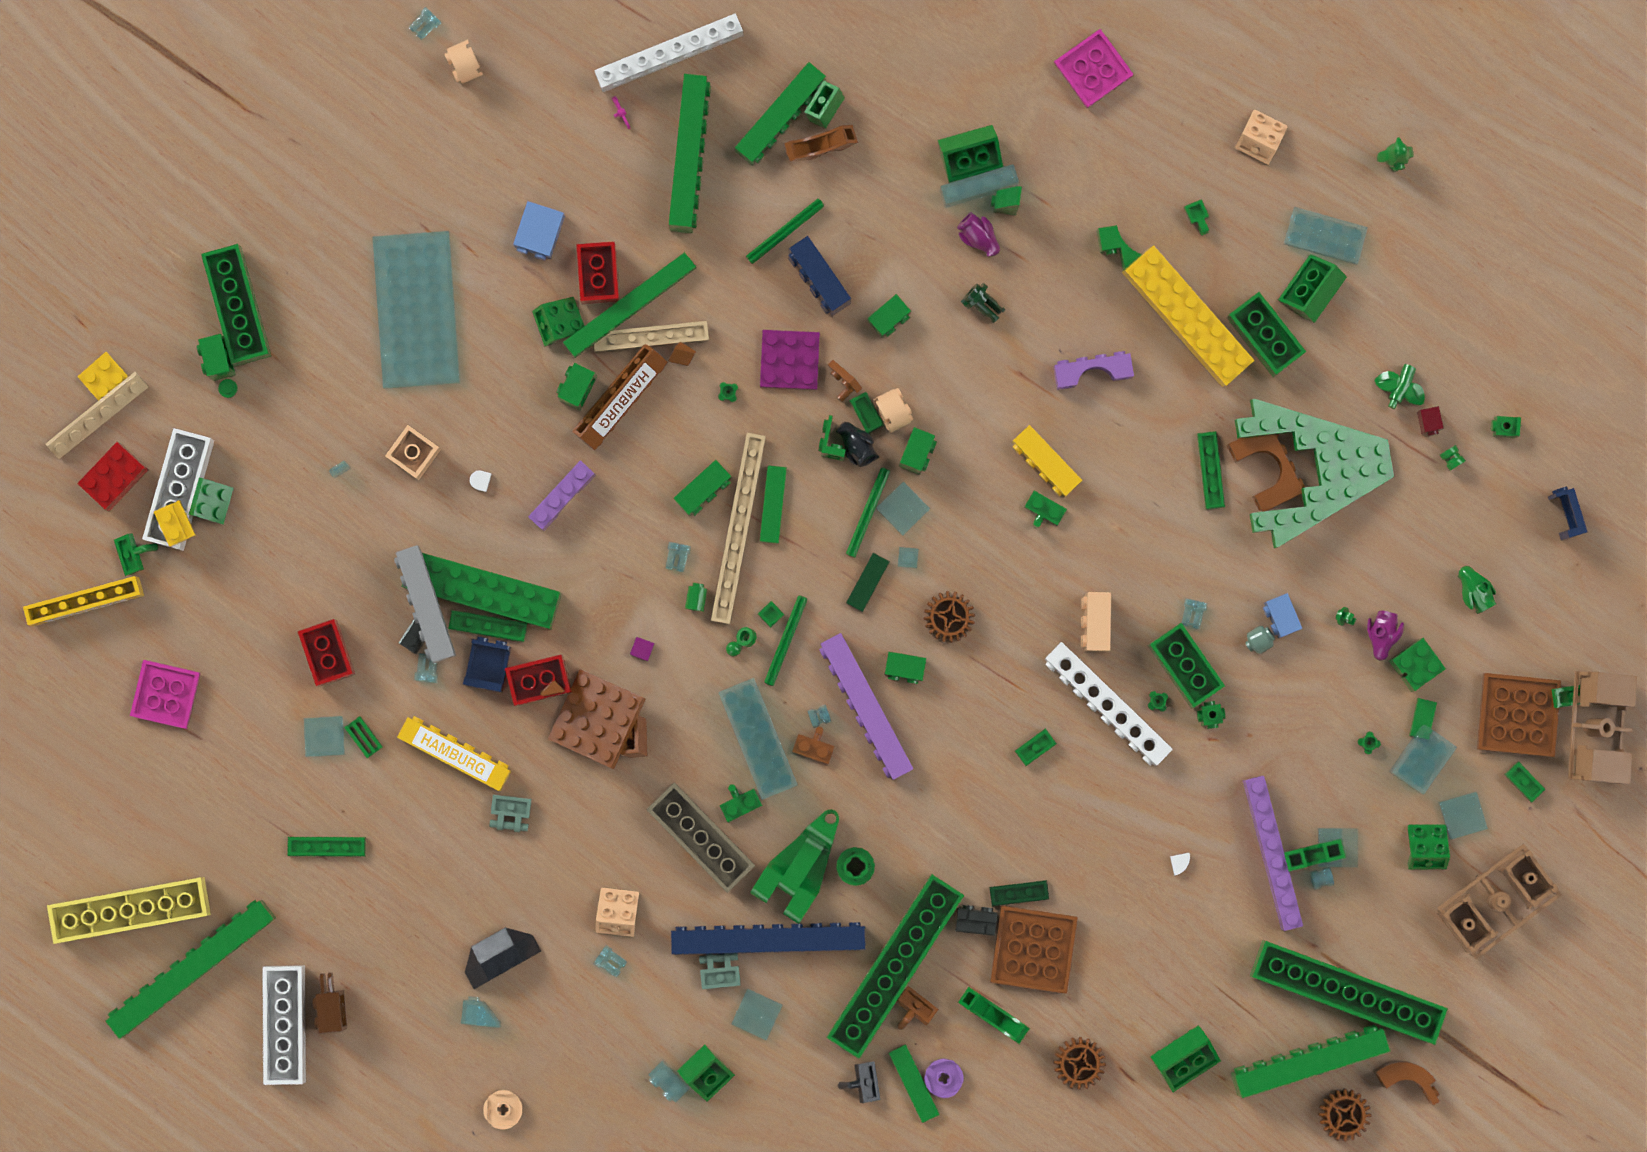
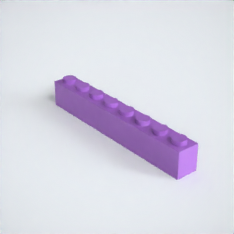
M840 633L821 643L822 648L819 651L824 659L828 658L831 664L828 668L832 675H837L840 680L837 684L841 692H846L849 699L846 701L850 709L856 710L858 716L855 718L860 727H865L867 733L864 735L869 744H874L876 750L873 752L878 761H883L885 767L882 769L887 778L891 777L894 780L913 770L909 759L842 634Z
M1258 776L1242 780L1281 930L1286 931L1302 927L1303 923L1265 777Z

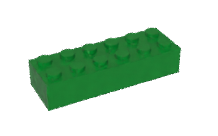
M234 244L202 253L203 264L231 364L236 367L272 357L242 247L239 244Z

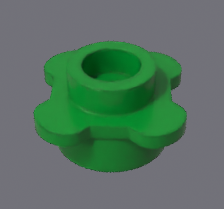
M722 382L719 386L721 389L718 395L719 400L735 402L737 400V384L731 385Z
M1155 691L1150 692L1148 708L1150 710L1159 709L1161 712L1165 711L1168 695L1166 693L1159 694Z
M1371 731L1367 732L1363 738L1358 739V745L1363 747L1365 754H1371L1372 750L1379 748L1381 742L1377 740Z

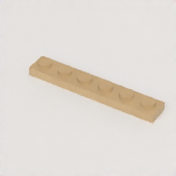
M707 321L613 330L595 343L594 349L595 352L642 348L644 344L653 347L673 345L679 342L709 341Z
M136 372L132 373L49 440L46 446L58 459L62 458L145 391L148 385Z

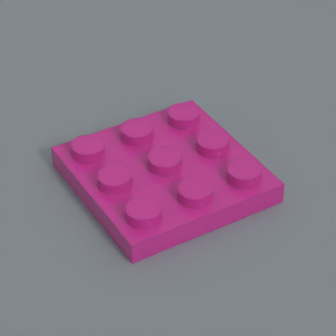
M1101 29L1054 61L1058 70L1086 108H1089L1134 75Z
M143 660L130 716L187 729L201 673Z

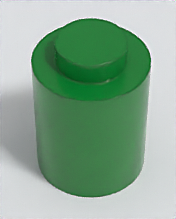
M693 583L692 586H688L685 609L704 612L707 589L704 588V584Z

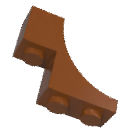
M841 125L815 136L788 141L784 145L786 154L791 162L814 160L828 152L842 151L858 143L853 125Z

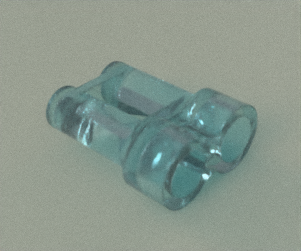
M424 7L421 10V14L409 28L413 32L416 31L418 33L417 36L422 40L434 27L437 28L442 22ZM426 21L425 27L420 32L417 31L419 26Z
M669 542L667 548L669 552L665 568L671 570L675 568L678 569L676 571L684 572L687 555L690 554L691 546ZM679 554V561L676 567L674 566L675 556Z
M1185 598L1183 605L1185 610L1181 623L1184 626L1193 625V628L1200 629L1203 613L1206 611L1208 603ZM1192 611H1196L1194 622L1189 623Z
M419 654L414 680L437 683V663H432V660H430L429 671L425 670L427 656L426 654Z
M605 945L593 964L598 968L602 967L617 977L621 972L619 970L622 966L626 965L627 961L614 953L612 948ZM611 959L620 966L616 968L608 963V960Z

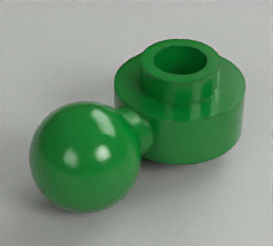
M748 627L741 628L736 636L737 641L727 644V654L735 657L740 654L742 646H753L757 639L756 632Z

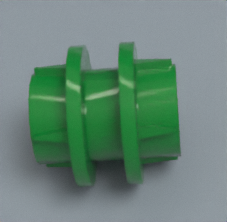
M852 847L840 854L836 868L839 877L845 883L859 886L871 879L874 874L875 863L868 851L863 848ZM853 857H859L865 864V869L860 872V875H852L846 868L847 863Z

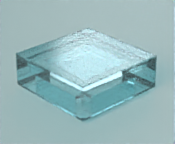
M342 461L331 468L329 472L332 477L336 478L351 469L346 461Z

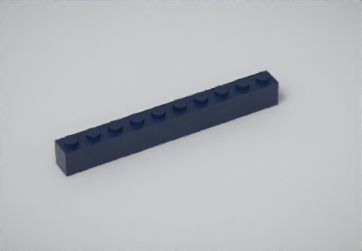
M849 922V926H841V923H830L829 927H822V923H810L811 927H803V924H791V927L783 928V924H772V928H764V924H758L748 929H745V925H733V929H726L725 925L714 926V929L707 930L706 926H695V930H687V926L675 927V930L671 931L672 954L865 950V926H861V922Z

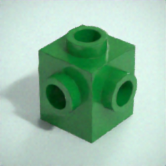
M1215 701L1204 702V706L1199 707V711H1197L1198 722H1201V726L1207 725V729L1219 728L1218 724L1223 723V719H1226L1225 709L1221 708V704H1216ZM1211 711L1215 712V718L1209 717Z

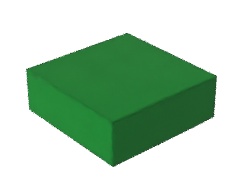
M772 601L758 613L770 628L784 616L782 611Z

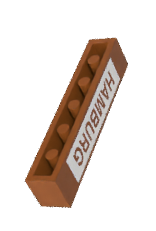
M644 344L572 432L586 445L596 450L603 443L606 436L614 430L621 418L627 414L631 406L639 400L640 395L652 384L655 377L663 371L668 362L653 348Z

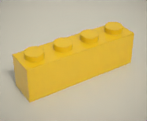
M1030 425L1012 441L1014 444L1012 448L1019 455L1023 454L1027 458L1026 463L1032 469L1037 468L1041 479L1046 483L1049 481L1054 486L1052 490L1059 497L1062 495L1065 498L1082 481Z

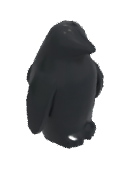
M843 422L836 432L842 436L846 456L852 464L863 467L879 458L872 445L874 440L869 433L859 429L850 422Z

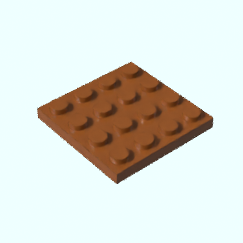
M580 669L571 687V693L568 694L548 739L614 769L646 698Z
M1483 673L1477 750L1555 757L1559 708H1554L1551 689L1561 688V680Z
M1001 905L990 983L1067 994L1078 917Z

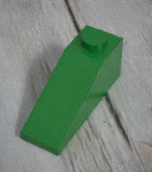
M1022 186L997 190L996 196L992 195L991 207H994L993 212L1016 215L1020 206Z

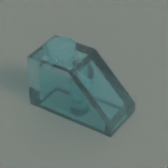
M469 996L468 999L463 1000L461 1024L501 1027V1021L485 1001H480V997Z

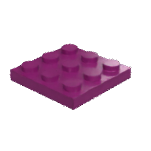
M762 330L760 387L817 390L820 332Z

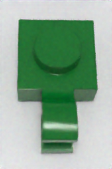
M1202 199L1184 206L1190 224L1197 223L1201 236L1209 233V228L1205 219L1209 218V214Z

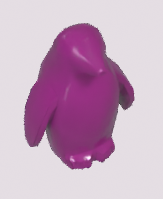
M972 212L968 213L957 227L958 230L962 231L959 232L961 240L968 246L984 251L987 257L998 255L1000 245L997 242L994 228L990 221L984 216L980 219Z
M1378 611L1373 626L1371 618L1368 619L1367 631L1372 643L1373 655L1379 661H1383L1388 657L1390 648L1398 642L1403 634L1404 623L1402 622L1397 630L1398 615L1396 613Z

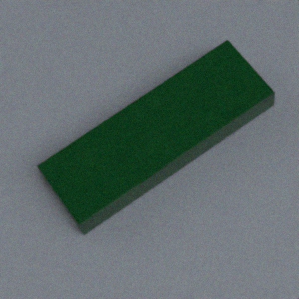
M872 553L846 604L863 612L890 561Z
M1047 880L989 887L991 906L1049 899Z

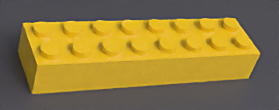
M1154 245L1149 247L1122 272L1222 387L1227 386L1255 361Z

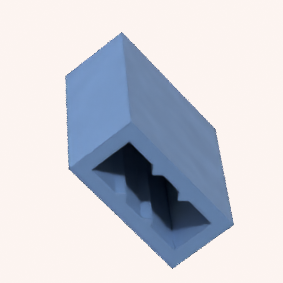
M527 201L513 243L514 247L517 248L516 251L523 254L528 252L534 253V257L542 260L546 258L551 259L565 218L564 213Z

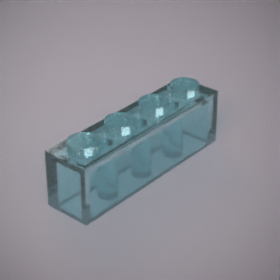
M1014 164L942 185L940 186V193L944 206L947 208L994 194L997 190L1016 187L1019 184Z

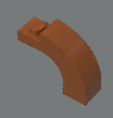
M1392 1061L1373 1070L1382 1086L1386 1089L1401 1080H1412L1418 1084L1431 1105L1434 1106L1440 1102L1438 1099L1439 1092L1434 1085L1430 1086V1084L1436 1081L1435 1078L1419 1065L1407 1061Z

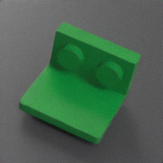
M574 297L544 303L532 311L544 346L552 345L559 339L570 337L584 327Z
M829 415L828 420L824 419L822 433H825V437L820 438L818 451L821 452V457L844 461L846 450L842 449L841 445L831 444V447L827 446L833 416Z
M1408 825L1410 847L1408 870L1447 869L1450 851L1446 825Z

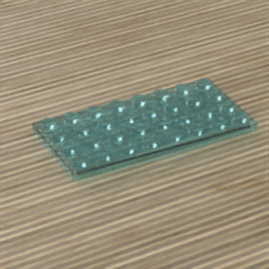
M449 231L374 236L373 251L383 388L460 383Z

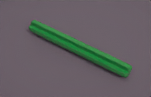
M819 198L812 202L747 254V260L754 264L824 207L823 202Z
M880 468L846 552L850 557L855 558L888 479L890 470L886 468Z
M799 595L796 599L764 683L774 686L807 603L806 597Z

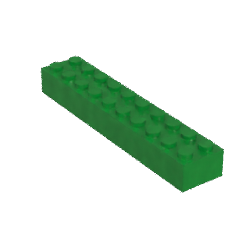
M933 874L929 876L826 1036L829 1040L860 1059L963 899L964 894Z
M1265 940L1261 942L1250 973V977L1434 1045L1448 1008Z

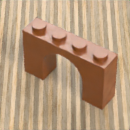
M1279 434L1241 438L1227 445L1235 463L1254 453H1266L1271 455L1279 465L1280 474L1275 485L1252 497L1259 512L1268 511L1302 494L1301 489L1305 488L1301 478L1297 479L1294 473L1296 468L1293 462L1288 461L1286 457L1288 452L1284 444H1280L1277 439Z

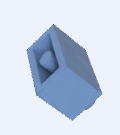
M1288 593L1264 603L1265 607H1263L1266 617H1270L1272 621L1270 627L1274 636L1277 635L1278 638L1302 629Z

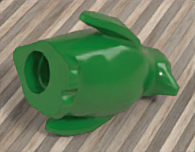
M1397 137L1395 143L1390 144L1386 150L1377 154V161L1386 163L1393 172L1405 169L1409 159L1414 157V151L1411 146H1407L1400 137Z
M1461 567L1457 577L1462 582V597L1465 605L1469 609L1474 607L1477 614L1496 605L1493 597L1496 594V590L1491 582L1477 573L1472 567Z

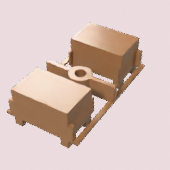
M1575 671L1568 779L1630 784L1632 753H1625V749H1623L1624 732H1632V728H1624V718L1628 707H1635L1637 676ZM1579 679H1581L1580 696H1578ZM1577 703H1580V707H1590L1591 704L1617 707V710L1621 711L1620 727H1615L1613 721L1609 718H1590L1584 724L1576 723ZM1576 728H1583V731L1589 737L1608 738L1613 735L1614 731L1619 732L1618 749H1615V751L1588 749V745H1578V749H1574ZM1574 756H1576L1575 773H1573Z
M1523 843L1486 872L1477 875L1474 881L1437 907V914L1465 952L1469 953L1476 960L1562 896V894L1558 890L1557 885L1552 882L1534 858L1531 850H1528ZM1499 868L1498 871L1504 874L1527 905L1526 909L1536 907L1540 904L1539 902L1551 893L1556 895L1518 923L1508 910L1511 905L1510 896L1505 892L1494 891L1485 877ZM1480 881L1489 893L1487 898L1488 906L1492 910L1502 911L1513 927L1476 954L1475 952L1480 946L1496 937L1497 933H1499L1490 928L1473 905L1472 900L1469 898L1470 893L1462 895Z

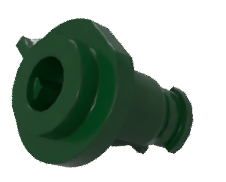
M977 283L968 291L961 300V303L967 309H970L972 306L975 307L984 316L990 318L992 323H995L999 317L984 303L998 314L1003 313L1005 308L999 306L998 302L985 292L988 288L985 283L981 285Z

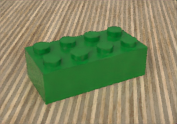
M1260 292L1256 293L1226 317L1272 377H1275L1306 353V350Z
M1179 623L1147 645L1191 709L1225 687L1182 623Z

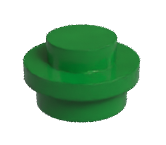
M224 379L220 382L218 390L223 397L232 398L237 394L238 386L232 379Z

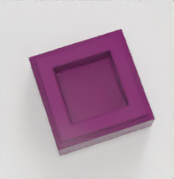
M636 637L630 655L648 661L655 643Z

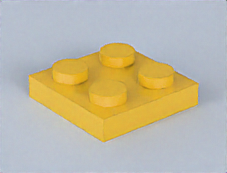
M105 352L77 377L99 401L129 376L110 354Z

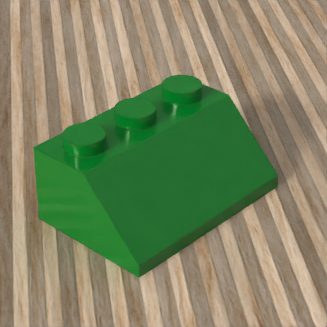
M993 125L938 140L941 158L949 183L1004 168L998 136Z
M1310 254L1278 301L1300 317L1315 323L1347 276L1337 265Z
M1199 1025L1150 1056L1172 1092L1180 1089L1221 1062L1211 1041Z

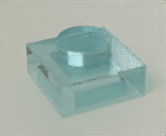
M899 547L898 567L917 568L918 549Z

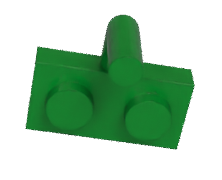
M1035 490L1024 506L1026 509L1037 514L1032 524L1034 528H1039L1044 519L1058 526L1067 510Z
M133 533L114 539L125 576L144 570L139 554L158 550L156 543L137 547Z
M733 784L728 787L733 799L719 805L727 822L762 806L755 789L740 795Z

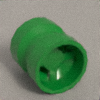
M1456 445L1440 454L1442 460L1446 461L1449 471L1466 461L1458 453L1459 449Z

